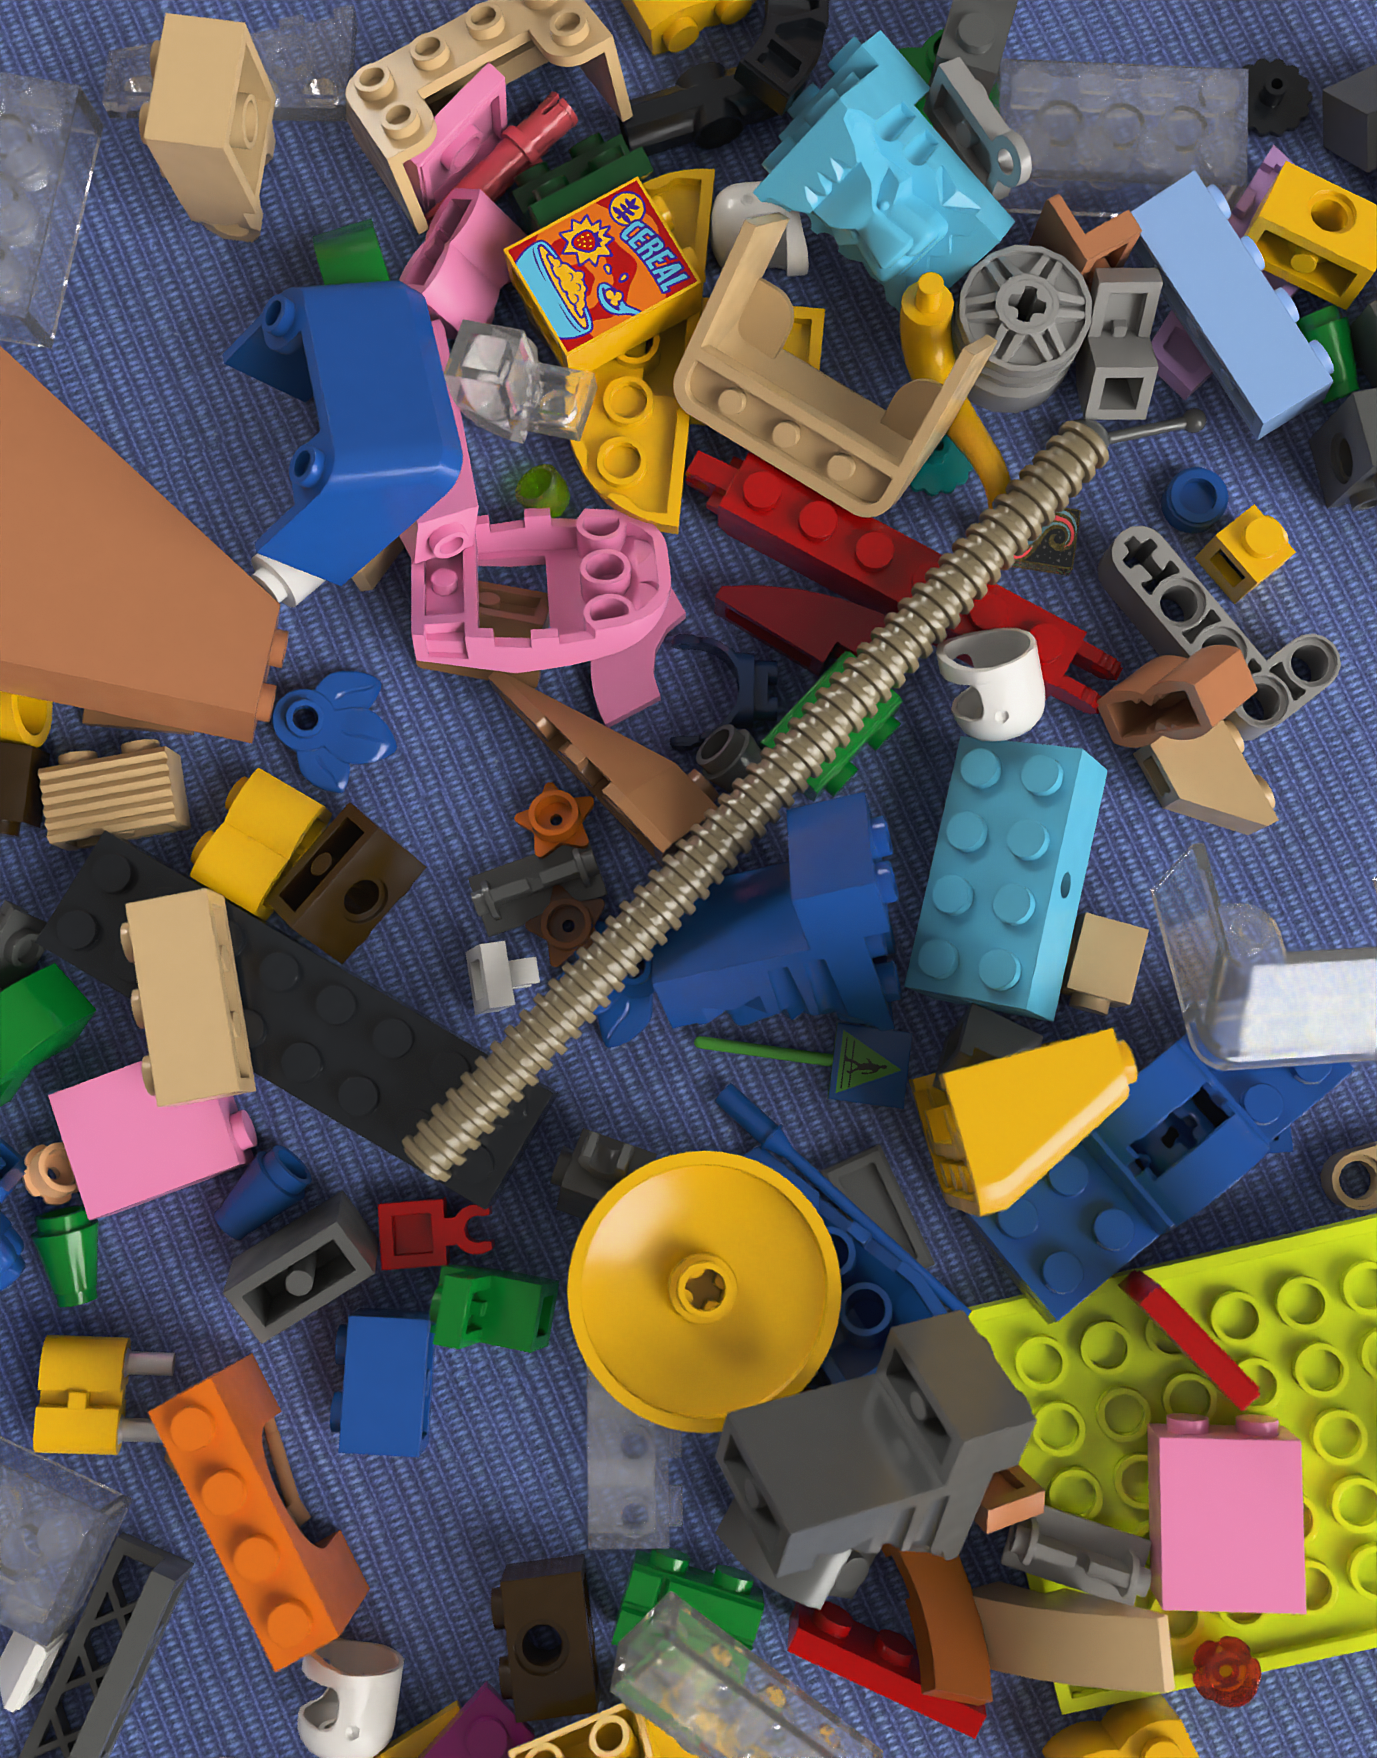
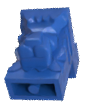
M865 792L786 810L789 861L724 876V880L720 885L712 882L707 888L710 891L709 897L706 900L698 898L693 903L696 911L691 916L684 913L679 918L682 926L677 931L670 928L666 932L665 936L668 941L664 946L655 944L653 947L654 956L652 958V985L672 1028L698 1023V1025L707 1024L725 1011L738 1026L749 1025L770 1016L781 1014V1012L791 1020L795 1019L802 1012L812 1016L836 1012L838 1019L850 1023L866 1024L877 1027L881 1031L895 1029L892 1002L902 1000V990L895 962H887L886 955L897 953L887 903L898 901L899 897L890 860L882 861V857L893 855V849L885 816L872 817Z

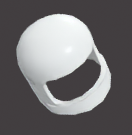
M762 181L732 184L724 188L716 196L711 209L710 241L714 257L720 267H724L746 219L780 212L790 218L767 268L784 269L787 277L803 276L808 273V250L800 213L794 210L788 212L778 205L761 202L753 191Z
M996 628L963 634L950 638L938 645L936 656L940 673L945 680L958 685H971L953 700L951 708L955 721L965 734L980 741H1005L1031 730L1042 717L1045 707V686L1036 638L1030 632L1018 628ZM968 654L972 659L974 668L959 665L953 660L958 655Z
M336 1638L303 1657L302 1671L306 1677L320 1685L327 1686L322 1696L300 1707L298 1713L299 1735L311 1753L319 1758H373L387 1746L395 1726L404 1658L398 1651L383 1644ZM323 1658H327L328 1660H330L331 1665L328 1664Z

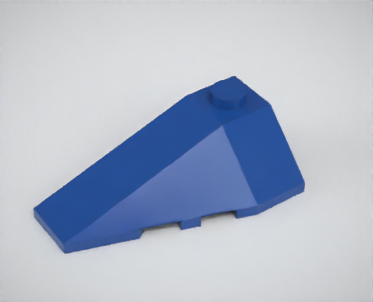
M759 1145L743 1155V1157L755 1160L775 1170L795 1185L812 1203L831 1236L838 1258L842 1289L837 1329L826 1358L818 1369L827 1386L876 1373L891 1327L947 1313L918 1270L904 1259L901 1261L872 1238V1234L855 1220L853 1222L820 1197L816 1189L765 1149L761 1150Z

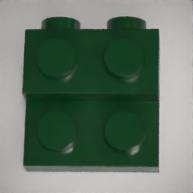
M599 132L568 149L572 160L553 170L550 169L547 161H544L516 176L514 180L518 188L511 192L507 203L521 230L529 236L637 176L643 182L654 171L643 147L641 146L630 152L621 134L604 142Z

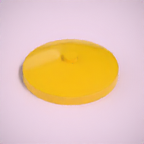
M694 1151L666 1156L635 1169L619 1180L598 1201L585 1220L571 1254L567 1279V1304L574 1337L586 1364L599 1383L621 1405L652 1423L670 1429L694 1433L722 1432L728 1412L799 1394L806 1387L825 1360L833 1342L839 1320L842 1288L838 1258L831 1236L812 1203L795 1185L775 1170L755 1160L725 1152Z

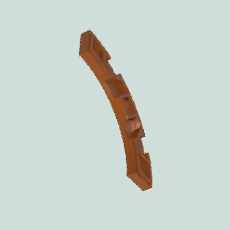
M806 1386L800 1393L813 1389ZM890 1543L882 1544V1552L885 1557L892 1555L910 1598L905 1599L916 1640L922 1694L976 1706L993 1702L990 1664L983 1626L973 1598V1590L960 1556L946 1561L943 1557L929 1552L900 1551L899 1548L893 1547Z

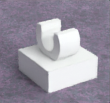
M505 941L479 944L465 952L475 1015L498 1012L515 1005L514 989L531 987V984L540 983L536 957L508 961Z

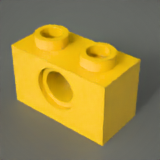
M1285 161L1262 199L1245 235L1249 236L1260 250L1265 263L1263 270L1347 310L1377 268V205Z

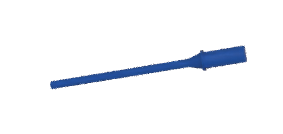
M732 1083L718 1095L714 1102L761 1144V1150L766 1148L787 1159L853 1221L855 1220L869 1231L874 1240L901 1261L904 1259L918 1270L937 1298L952 1312L963 1309L966 1315L969 1316L972 1311L793 1148L782 1130L784 1127L782 1124L778 1126Z

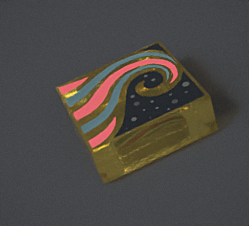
M1065 508L1062 512H1055L1056 518L1049 526H1041L1042 533L1036 541H1028L1029 547L1022 556L1014 555L1015 563L1012 567L1068 576L1073 570L1081 510Z

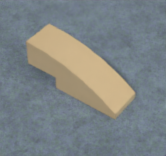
M997 1581L972 1589L973 1598L983 1626L991 1670L1036 1680L1093 1688L1167 1693L1175 1690L1168 1615L1067 1588L1044 1594Z

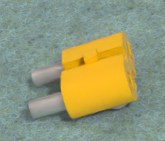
M47 1335L42 1347L37 1390L41 1391L40 1402L35 1410L33 1431L34 1453L118 1455L122 1442L162 1443L151 1419L125 1418L127 1402L125 1399V1387L128 1384L129 1374L173 1376L175 1353L131 1351V1340L124 1337Z

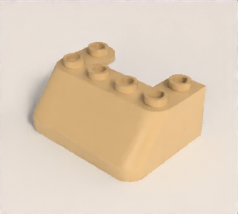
M488 0L476 4L459 17L431 32L419 35L411 43L382 59L361 67L350 79L345 92L346 119L354 138L419 235L429 230V226L403 163L421 154L433 143L437 135V124L434 117L488 62L505 77L506 85L547 62L561 67L579 66L622 122L633 117L614 37L585 0Z

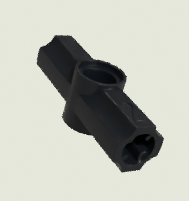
M707 62L698 64L685 71L677 79L675 86L629 100L633 117L624 122L621 121L617 114L616 117L620 133L629 151L631 152L642 146L648 157L692 142L700 149L718 148L736 139L743 132L745 126L779 116V114L733 79L737 67L725 70V67L718 62Z

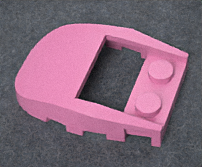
M550 507L524 509V520L490 524L489 514L477 516L472 547L466 548L449 558L436 557L416 564L411 559V636L416 661L522 673L588 662L621 652L633 646L653 629L660 620L669 601L671 573L668 549L664 536L653 524L637 520L618 510L585 508L577 519L551 518ZM546 565L550 628L532 629L531 638L494 637L493 628H480L478 566L517 567Z

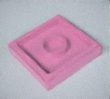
M489 62L434 117L437 124V135L433 143L424 152L403 163L423 214L429 212L456 184L480 161H483L503 140L500 135L508 127L505 77Z

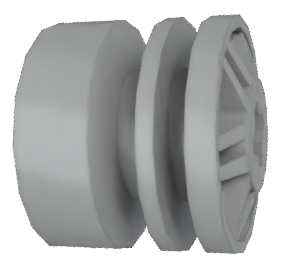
M1012 245L988 254L971 269L959 294L951 322L955 359L957 360L964 347L985 335L998 340L967 396L971 403L991 412L1019 413L1041 405L1059 389L1091 326L1092 297L1084 277L1064 256L1042 246ZM1018 314L1026 316L1025 322L1017 319Z

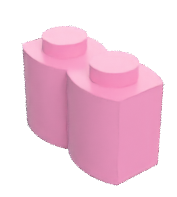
M455 188L435 213L424 243L408 261L399 281L423 294L427 302L431 321L440 319L445 327L447 339L463 341L470 334L491 325L495 316L494 308L499 298L500 289L511 282L503 249L528 235L481 189Z

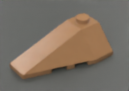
M494 671L488 677L495 693L662 868L664 867L662 858L666 854L674 856L679 851L676 848V843L680 839L688 841L692 837L690 828L694 823L701 826L706 821L704 813L707 809L716 810L718 808L713 802L720 795L711 783L696 769L686 774L675 762L502 671Z

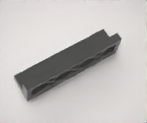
M125 1532L117 1536L19 1758H37L39 1755L58 1747L61 1748L64 1758L110 1757L194 1563ZM126 1557H130L153 1568L140 1597L128 1603L118 1578ZM108 1597H110L113 1609L102 1613ZM117 1618L123 1635L112 1660L99 1666L90 1638L95 1627ZM81 1660L85 1672L74 1676ZM89 1682L94 1701L83 1725L71 1730L62 1701L68 1690ZM53 1725L56 1736L45 1740Z

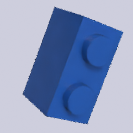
M359 1308L348 1315V1324H340L335 1343V1362L337 1365H345L343 1392L335 1391L330 1410V1431L340 1433L338 1453L420 1457L428 1446L435 1345L433 1344L435 1333L430 1332V1311Z

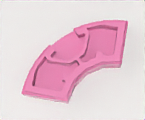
M672 587L664 613L644 638L621 652L592 660L590 663L595 702L603 724L608 728L661 701L654 677L656 653L667 633L686 619V612Z

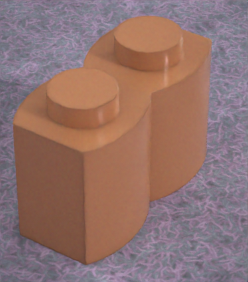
M1212 645L1198 650L1188 659L1176 655H1164L1151 659L1097 701V704H1099L1097 708L1113 743L1124 747L1138 748L1150 745L1162 736L1175 740H1191L1201 737L1252 697L1258 689L1241 649L1229 645Z

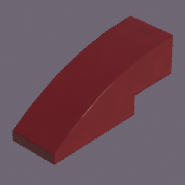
M764 585L721 586L715 596L714 614L818 677L831 657L837 660L846 650L858 657L857 647L862 642H872L870 634L876 627L885 628L884 619L886 615L842 598L803 589Z

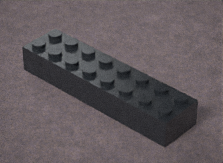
M105 830L35 943L131 999L133 989L138 988L135 963H130L127 960L121 943V925L128 922L125 904L199 889H211L134 843ZM224 897L253 1072L426 1174L404 1152L403 1138L406 1135L415 1137L419 1132L416 1124L421 1119L429 1121L434 1116L431 1108L436 1103L444 1105L449 1100L445 1093L451 1087L458 1090L464 1084L460 1079L464 1072L473 1074L478 1068L475 1064L476 1059L479 1056L487 1059L491 1053ZM538 1082L534 1087L527 1084L521 1090L525 1097L520 1102L512 1100L507 1105L510 1113L506 1118L497 1116L493 1121L496 1127L491 1134L483 1132L478 1137L481 1145L476 1150L468 1148L464 1152L467 1160L461 1166L453 1164L449 1169L452 1173L450 1179L446 1182L438 1180V1182L483 1209L494 1205L559 1094L541 1082Z

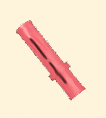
M552 91L517 127L513 125L507 127L500 135L503 140L495 149L456 184L439 203L424 214L428 226H430L440 205L455 188L481 189L495 203L515 182L514 178L543 162L540 158L549 151L548 149L578 124V118L563 97L560 99L559 94Z

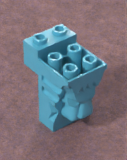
M880 30L863 44L854 36L828 63L827 66L832 70L834 76L820 90L812 83L792 103L787 112L794 120L778 136L782 142L761 164L769 175L758 185L753 193L761 202L778 205L788 212L794 210L805 213L811 220L810 229L817 235L828 233L834 236L839 246L838 252L847 259L862 262L869 275L884 286L886 300L900 313L903 293L908 286L917 282L921 275L927 272H935L943 278L944 286L949 289L1002 240L1015 221L915 107L919 100L930 90V86Z

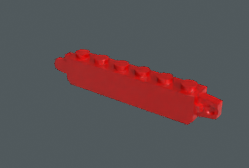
M698 450L685 473L686 484L709 497L706 508L718 515V526L727 535L853 603L880 612L886 616L889 612H899L897 605L903 597L912 598L911 590L916 583H926L924 576L930 568H940L938 561L942 554L873 517L865 518L852 514L751 452L748 453L745 460L733 456L730 463L727 464ZM986 584L988 589L986 595L981 600L973 599L974 607L968 614H959L961 621L955 629H945L947 637L944 641L963 634L996 628H1018L1030 632L1036 638L1045 686V701L1051 695L1089 715L1099 714L1097 708L1099 704L1097 701L1102 696L1095 690L1065 675L1070 663L1107 681H1117L1123 669L1121 662L1117 661V658H1113L1103 650L1083 640L1087 634L1086 631L998 584ZM932 643L931 645L938 647L939 644ZM961 654L956 657L974 667L972 659L968 654Z

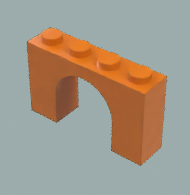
M253 1353L158 1405L148 1411V1414L274 1671L277 1672L338 1638L370 1588L341 1530L312 1544L295 1525L282 1503L271 1478L262 1443L264 1425L280 1413L281 1409Z

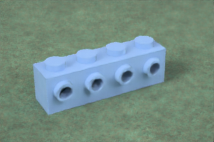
M1194 170L1131 211L1142 229L1133 248L1134 252L1145 268H1159L1163 280L1161 289L1163 297L1256 440H1259L1325 399L1333 382L1330 374L1334 372V367L1328 353L1317 340H1312L1308 343L1295 323L1299 320V313L1292 298L1283 288L1279 287L1276 290L1272 288L1262 273L1265 263L1260 250L1249 236L1245 235L1241 239L1227 220L1231 217L1229 205L1216 185L1211 184L1206 187Z

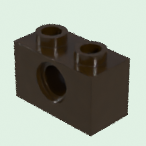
M349 802L264 900L293 930L340 964H343L356 948L367 940L375 926L395 903L410 890L415 880L427 867L395 838Z
M585 1554L507 1564L500 1580V1587L491 1589V1612L495 1631L505 1630L508 1656H501L499 1658V1684L502 1699H513L516 1723L598 1712L601 1686ZM536 1625H549L560 1634L562 1643L551 1650L539 1649L530 1642L527 1631Z

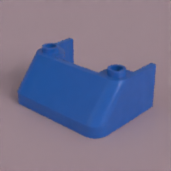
M389 280L288 288L281 294L274 295L267 302L259 317L222 354L224 364L306 403L314 396L320 431L307 444L297 449L290 462L289 477L292 481L295 505L254 542L256 553L342 586L443 498L456 483L462 468L463 452L427 302L422 293L403 282Z

